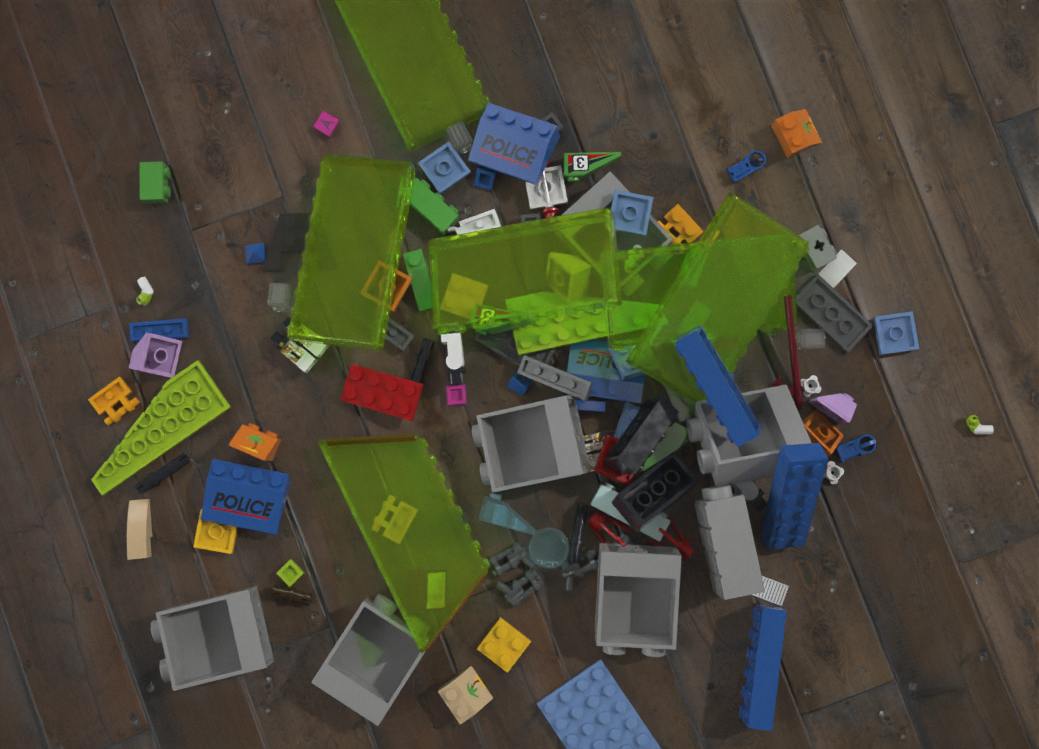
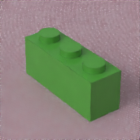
M415 178L401 193L402 198L439 232L445 235L448 232V228L453 227L459 220L458 210L451 204L447 206L443 202L445 199L438 192L434 194L429 189L431 186L422 179L420 181Z

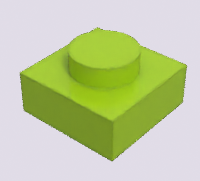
M292 559L277 572L279 577L289 587L305 573Z

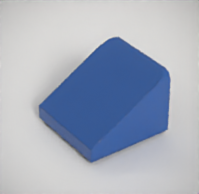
M479 165L474 186L492 191L497 171Z
M517 369L507 387L523 396L533 379L518 374Z

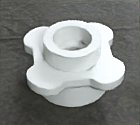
M815 375L810 376L808 379H801V386L805 397L821 392V387L817 381L818 378Z
M830 461L827 463L823 478L830 480L831 484H837L838 479L844 474V469Z

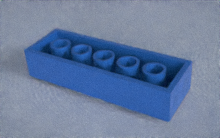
M701 324L681 335L675 342V349L679 356H684L687 361L685 365L689 373H694L697 378L695 382L701 392L704 390L707 395L706 401L709 407L716 410L718 414L716 418L719 424L726 427L729 441L739 447L758 437L761 429L759 422Z
M820 443L784 445L780 448L760 531L768 550L805 546L828 463V457Z
M756 603L755 608H752L751 619L754 621L753 627L749 629L751 645L747 647L746 658L749 661L748 666H745L744 669L746 685L742 687L741 696L744 698L743 706L741 705L739 708V717L748 728L772 731L787 613L786 610L779 606Z

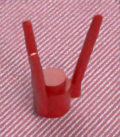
M597 511L588 523L591 525L589 528L594 531L601 543H606L598 529L600 531L604 529L618 543L626 547V544L606 526L608 523L606 520L628 532L632 530L609 517L605 512L601 514Z
M671 521L670 525L682 541L677 542L662 528H659V531L678 548L681 559L686 561L692 555L694 549L674 522ZM653 540L648 541L654 546H663Z

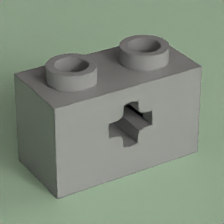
M819 225L795 238L812 271L837 258L836 249L832 244H829L826 239L827 234L825 230L820 228ZM815 245H816V246L819 245V246H820V249H816V250H815L814 246H815Z

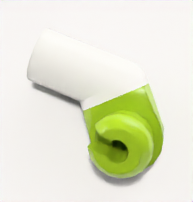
M141 277L137 282L142 292L136 298V301L139 305H147L151 301L153 289L146 277Z
M970 415L966 419V425L974 434H993V426L981 425L978 416Z

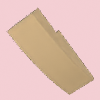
M150 499L130 500L127 518V560L152 557Z

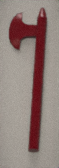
M784 295L793 386L788 387L791 396L795 397L798 410H801L803 399L791 295ZM781 377L775 380L773 387L782 386Z

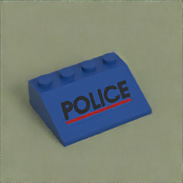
M488 103L480 118L468 161L537 185L560 138L557 125Z
M592 340L570 345L567 372L594 383L589 397L641 404L645 375L622 380L608 350L609 345L616 343Z
M212 459L207 477L201 520L277 535L292 479L286 473Z

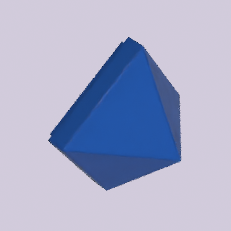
M264 243L245 245L247 264L266 262Z

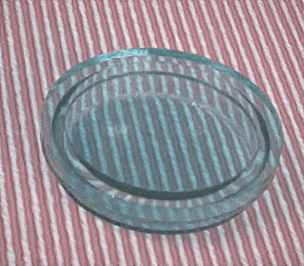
M543 528L537 531L530 540V556L542 568L553 569L559 567L566 561L569 555V541L564 533L558 529Z

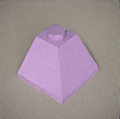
M146 332L132 351L129 369L173 378L182 341Z
M846 393L816 397L808 401V403L838 424L849 423L857 406L853 402L854 399Z

